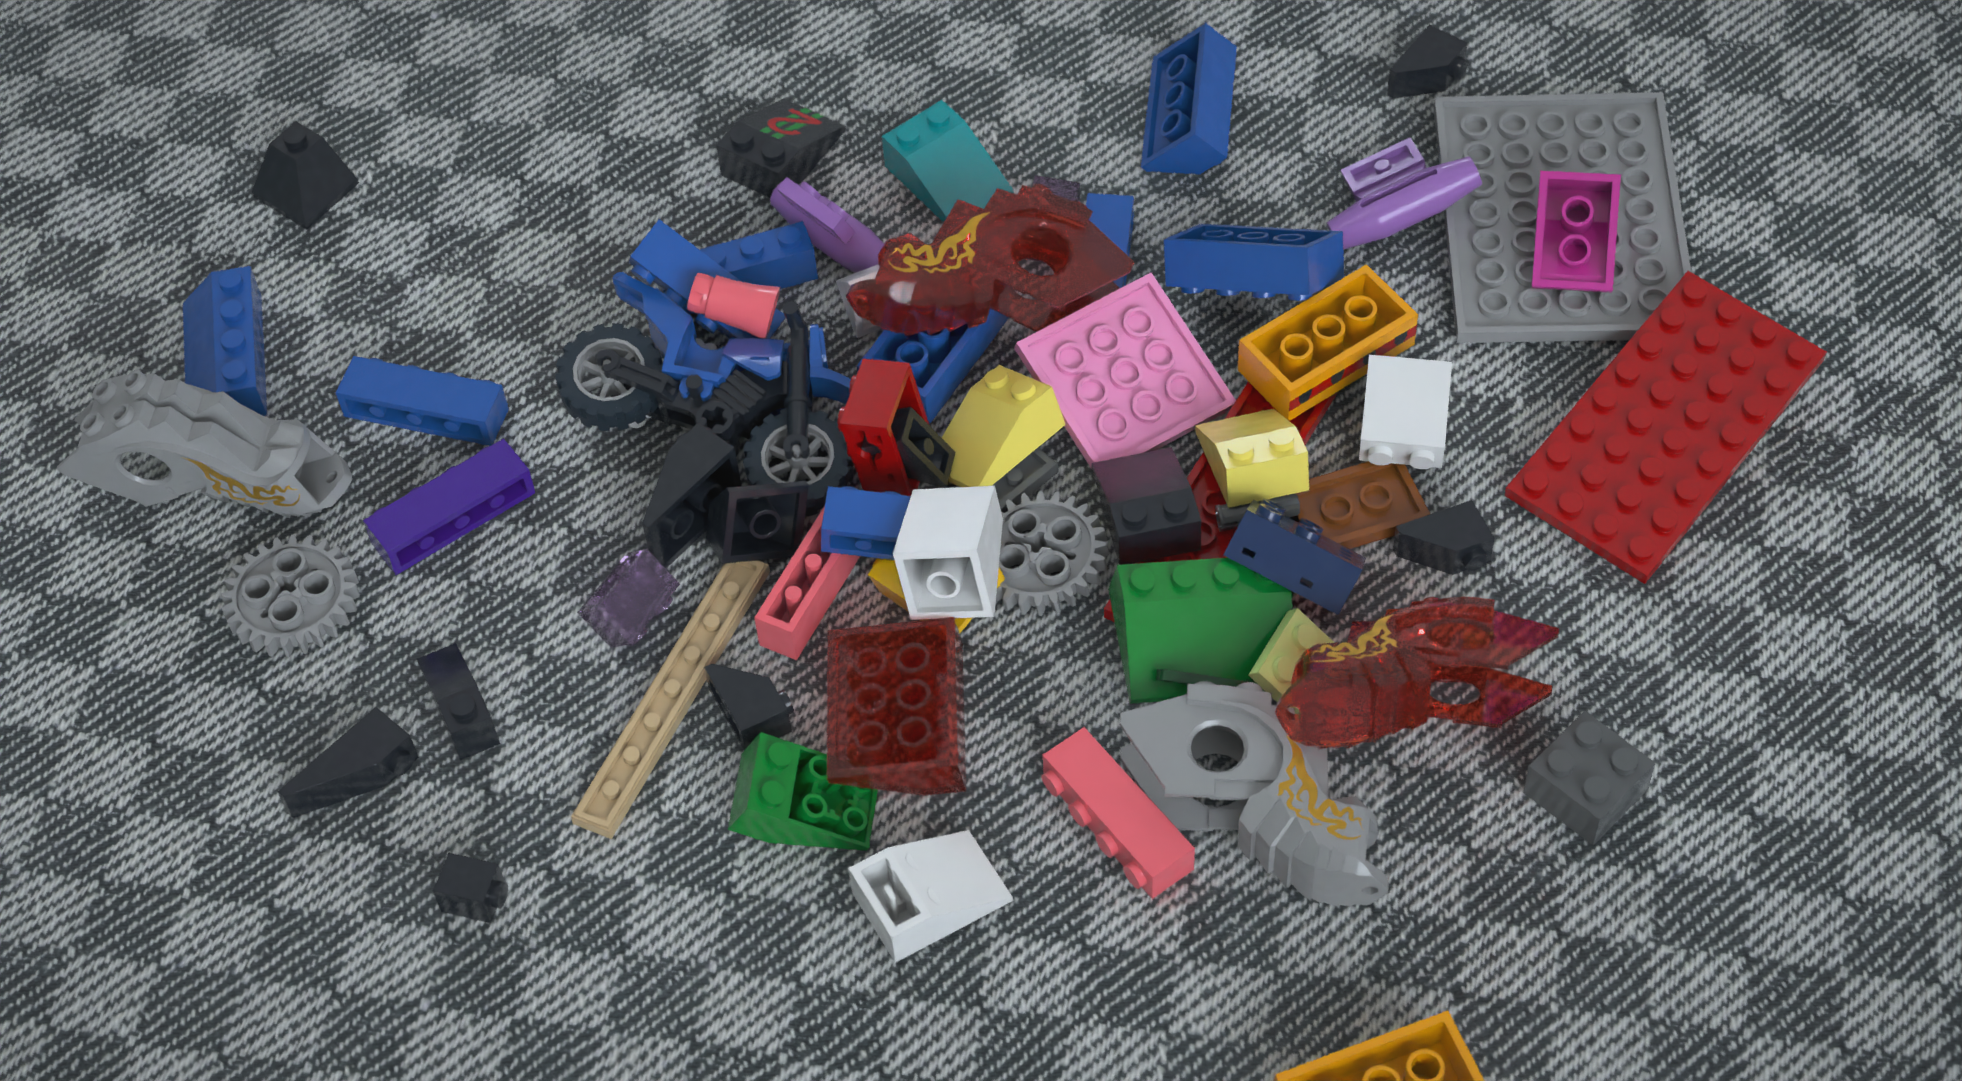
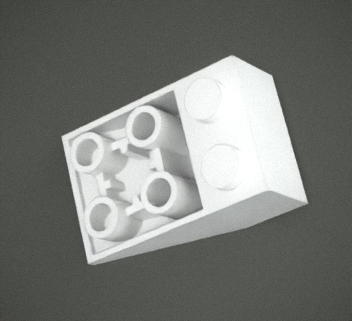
M969 830L888 847L848 868L852 893L895 963L1013 901L1012 895Z

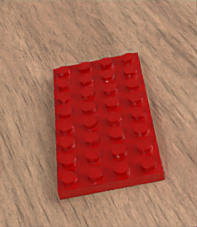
M1687 271L1508 484L1504 496L1646 584L1822 364L1827 351L1692 272Z

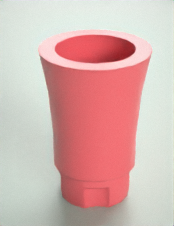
M697 273L691 288L687 310L705 314V318L738 328L758 338L767 339L777 306L780 287L741 282L718 275L714 278L703 273Z

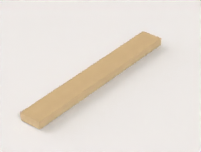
M759 560L723 564L573 812L571 818L574 825L612 839L707 678L704 667L716 664L770 573L769 564Z

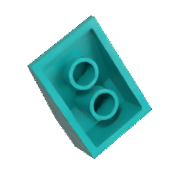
M940 100L882 136L885 168L954 233L964 227L973 217L990 211L1014 195L1013 188L966 121L943 100Z

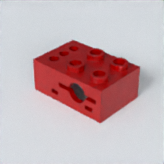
M862 359L857 375H853L849 386L850 395L846 406L841 407L839 411L838 429L840 432H843L847 443V454L849 457H852L863 491L880 493L893 491L901 495L911 496L912 491L918 489L920 481L908 478L891 429L896 410L910 406L929 424L910 363ZM864 436H866L868 443L877 446L881 450V453H876L874 460L871 453L861 448Z

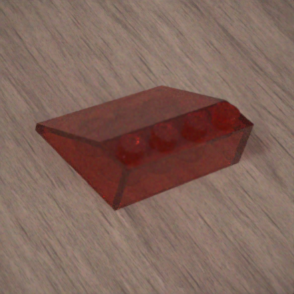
M955 617L828 630L827 779L829 783L921 796L967 792L963 644Z

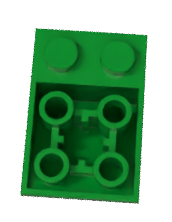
M760 732L741 754L728 830L767 843L867 851L870 845L881 772Z

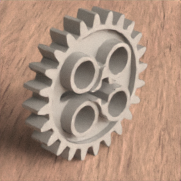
M1040 490L1034 501H1030L1029 497L1023 493L1021 496L1022 504L1017 506L1011 500H1006L1008 511L1005 513L1001 512L1003 524L999 568L1005 576V580L997 588L996 602L1003 598L1005 608L1008 611L1019 603L1022 615H1025L1031 606H1036L1039 616H1043L1045 606L1051 605L1056 613H1060V602L1064 600L1072 607L1076 606L1074 595L1079 593L1088 597L1090 593L1087 583L1099 585L1098 571H1105L1107 569L1105 557L1109 555L1105 529L1101 527L1099 516L1097 514L1091 515L1087 503L1078 507L1076 498L1073 495L1063 503L1059 491H1056L1050 500H1045L1044 493ZM1026 530H1032V531L1029 532V533L1021 534L1022 532H1024V531H1026ZM1065 537H1072L1071 539H1068V540H1061L1062 538H1065ZM1021 565L1018 568L1009 569L1011 566ZM1053 572H1061L1055 576H1048Z
M292 534L288 544L282 545L279 538L276 537L273 541V548L269 550L260 543L258 545L260 554L256 557L245 553L243 555L247 563L245 567L240 565L232 566L236 578H226L224 581L228 591L221 593L225 604L222 607V611L232 634H237L242 645L250 642L254 652H258L265 646L268 655L272 657L278 648H283L286 657H290L293 647L299 646L303 654H307L308 643L314 641L316 645L322 648L324 646L322 636L328 634L331 637L337 638L338 633L335 625L348 626L350 622L346 613L357 611L353 599L359 598L360 593L356 585L359 581L349 557H343L340 547L337 546L330 549L326 539L315 545L312 535H308L303 543H298L295 534Z

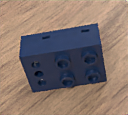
M1263 498L1261 503L1253 499L1223 555L1339 615L1363 570L1366 558L1321 535L1324 529L1314 522L1301 518L1298 523L1284 515L1286 509L1266 498Z

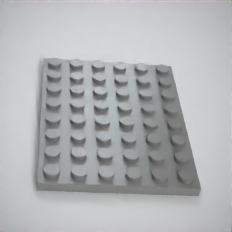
M1663 92L1435 97L1434 117L1439 164L1470 156L1482 180L1481 186L1444 210L1457 343L1630 340L1687 271L1691 272ZM1540 170L1621 175L1612 293L1532 288Z

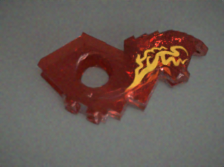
M1036 183L1032 187L1022 185L1017 194L997 188L984 209L958 199L931 244H925L912 233L885 241L878 254V264L880 267L875 279H867L852 284L846 294V298L856 314L870 321V324L879 326L883 330L905 333V336L926 330L929 335L946 328L952 331L966 323L971 329L987 321L990 308L1013 319L1014 322L1037 332L1120 289L1113 281L1129 274L1135 262L1090 221L1093 213L1092 210L1088 209L1081 202L1070 201L1054 195L1047 186ZM1023 259H1038L1048 264L1054 271V274L1044 276L1032 274L1023 269L1018 262ZM1014 290H1016V291H1018V292H1020V293H1022V294H1024V295H1025V293H1026V294H1028V295H1030V296L1036 298V300H1031V299L1024 298V297L1020 296L1019 294H1017Z
M1427 597L1423 601L1411 602L1409 607L1387 609L1386 614L1375 621H1352L1347 642L1316 644L1305 650L1295 664L1291 686L1279 699L1275 713L1282 728L1292 741L1318 748V750L1329 747L1337 749L1342 746L1349 749L1359 743L1375 742L1384 735H1393L1402 729H1415L1427 723L1428 717L1453 720L1452 723L1502 728V724L1551 696L1552 685L1492 668L1508 670L1509 665L1557 639L1559 628L1495 611V599L1477 597L1439 599L1437 597ZM1434 682H1462L1478 688L1480 696L1472 703L1449 704L1434 699L1430 695V688ZM1297 707L1299 713L1293 714L1287 708Z

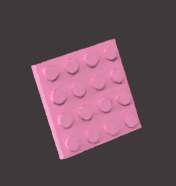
M1152 272L1016 342L1014 348L1033 379L1052 386L1066 424L1064 427L1091 469L1094 462L1158 450L1195 430V425L1208 423L1230 411L1236 401Z

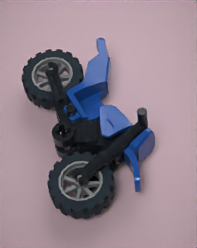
M618 272L612 279L616 294L622 301L645 315L649 322L651 338L648 335L644 337L641 330L632 326L630 329L624 328L623 324L612 323V327H605L604 324L593 326L594 330L588 333L584 330L577 334V339L573 343L569 341L565 345L563 357L559 356L556 367L558 373L555 374L564 406L566 405L569 414L574 419L580 418L581 424L586 427L598 426V429L601 431H610V428L618 427V430H624L629 428L628 424L635 421L637 424L647 419L646 415L669 425L674 424L690 430L699 423L724 441H728L735 448L736 457L740 451L739 439L742 436L747 439L751 437L750 442L746 441L745 458H743L748 485L786 483L776 477L786 472L789 475L788 482L806 480L809 484L805 512L807 516L818 514V510L825 506L828 486L841 488L847 486V483H851L853 480L854 463L852 457H849L847 454V443L843 432H840L838 429V421L836 419L832 421L829 419V414L819 410L818 413L812 412L813 397L833 399L846 405L850 395L849 386L851 379L829 369L823 327H818V324H811L810 340H808V327L795 301H788L782 307L791 331L790 343H785L784 340L766 338L729 339L722 348L708 350L697 344L693 318L657 287L654 289L628 276L624 272ZM586 371L598 376L582 383ZM603 386L600 396L592 395L588 392ZM822 447L826 450L829 457H812V455ZM772 456L786 461L769 468ZM813 467H826L825 470L818 477H816V475L814 474Z

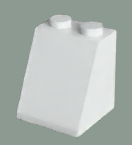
M1369 355L1359 460L1369 461L1375 465L1393 463L1411 465L1417 469L1442 468L1452 362Z
M995 486L914 489L912 491L893 551L911 620L994 616L1003 524Z

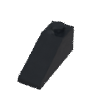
M454 643L417 658L418 665L459 759L463 760L499 745L500 741L491 715L457 644Z
M375 707L277 792L287 813L292 818L385 787L397 776L405 774L419 757L411 736L380 709Z

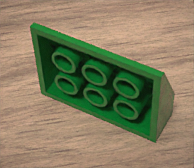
M1230 558L1117 565L1108 590L1130 704L1160 702L1187 694V685L1157 681V669L1240 681L1252 679L1249 676L1250 671L1287 611L1293 609L1291 590Z

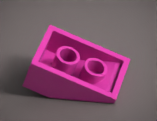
M1540 170L1532 288L1613 292L1621 175Z

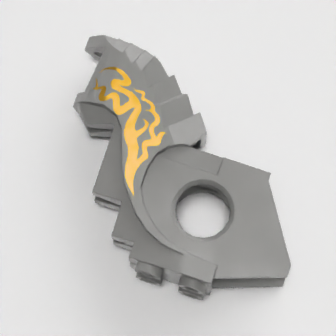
M140 370L105 379L97 384L92 393L94 400L74 420L80 425V430L83 432L78 448L57 466V470L67 477L134 500L145 507L176 499L179 495L202 489L201 493L210 498L228 503L230 499L246 507L252 505L266 513L270 510L288 518L291 515L310 517L311 513H319L322 509L333 506L352 481L351 472L346 461L299 420L271 419L238 403L224 391L215 393L186 384L180 379L165 381L155 373L143 374ZM126 452L146 453L165 462L170 472L163 479H144L127 471L120 459Z
M1202 681L1195 684H1187V694L1120 713V727L1132 742V744L1120 748V760L1141 790L1178 830H1238V847L1250 861L1256 857L1268 874L1274 873L1286 888L1293 885L1310 901L1313 899L1322 904L1352 907L1353 905H1370L1388 893V877L1372 863L1366 861V851L1375 843L1378 837L1377 817L1356 796L1339 799L1329 798L1327 740L1296 736L1295 708L1271 705V693L1263 692L1262 687L1256 683H1242L1237 687ZM1221 754L1238 761V764L1228 770L1212 771L1203 768L1195 760L1204 755ZM1193 797L1236 801L1229 805L1214 807L1202 804Z

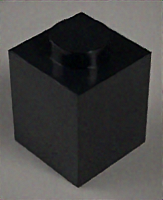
M448 853L434 886L433 893L441 912L491 923L496 909H501L505 904L508 884L504 880L498 863Z

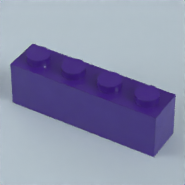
M503 438L495 444L481 449L476 455L457 466L448 468L443 474L426 484L412 489L407 495L390 505L379 508L371 516L365 518L363 522L371 544L393 573L398 575L536 492L529 468Z

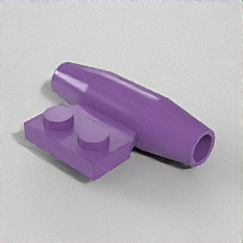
M1408 138L1340 170L1356 203L1326 222L1329 231H1343V250L1377 241L1444 211L1481 186L1482 180L1470 156L1427 168L1424 158L1411 138Z
M786 177L772 192L770 203L789 224L803 221L812 244L844 268L857 273L897 257L870 228L828 198L820 195L808 183L803 181L798 185Z

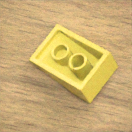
M1001 365L987 372L980 381L970 388L942 436V439L956 452L948 482L959 487L992 486L1066 424L1052 386Z
M1275 409L1195 425L1196 435L1228 508L1249 504L1253 499L1262 501L1263 498L1272 499L1309 491L1307 448L1296 426Z

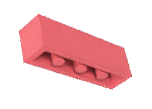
M825 506L754 617L759 646L797 660L860 558V556L821 552V527Z
M1085 727L1043 754V774L1041 778L1047 790L1053 796L1057 797L1060 795L1068 804V809L1073 819L1081 827L1086 825L1096 835V842L1103 853L1109 858L1114 856L1122 864L1125 876L1135 888L1139 889L1142 887L1153 899L1194 870L1195 848Z

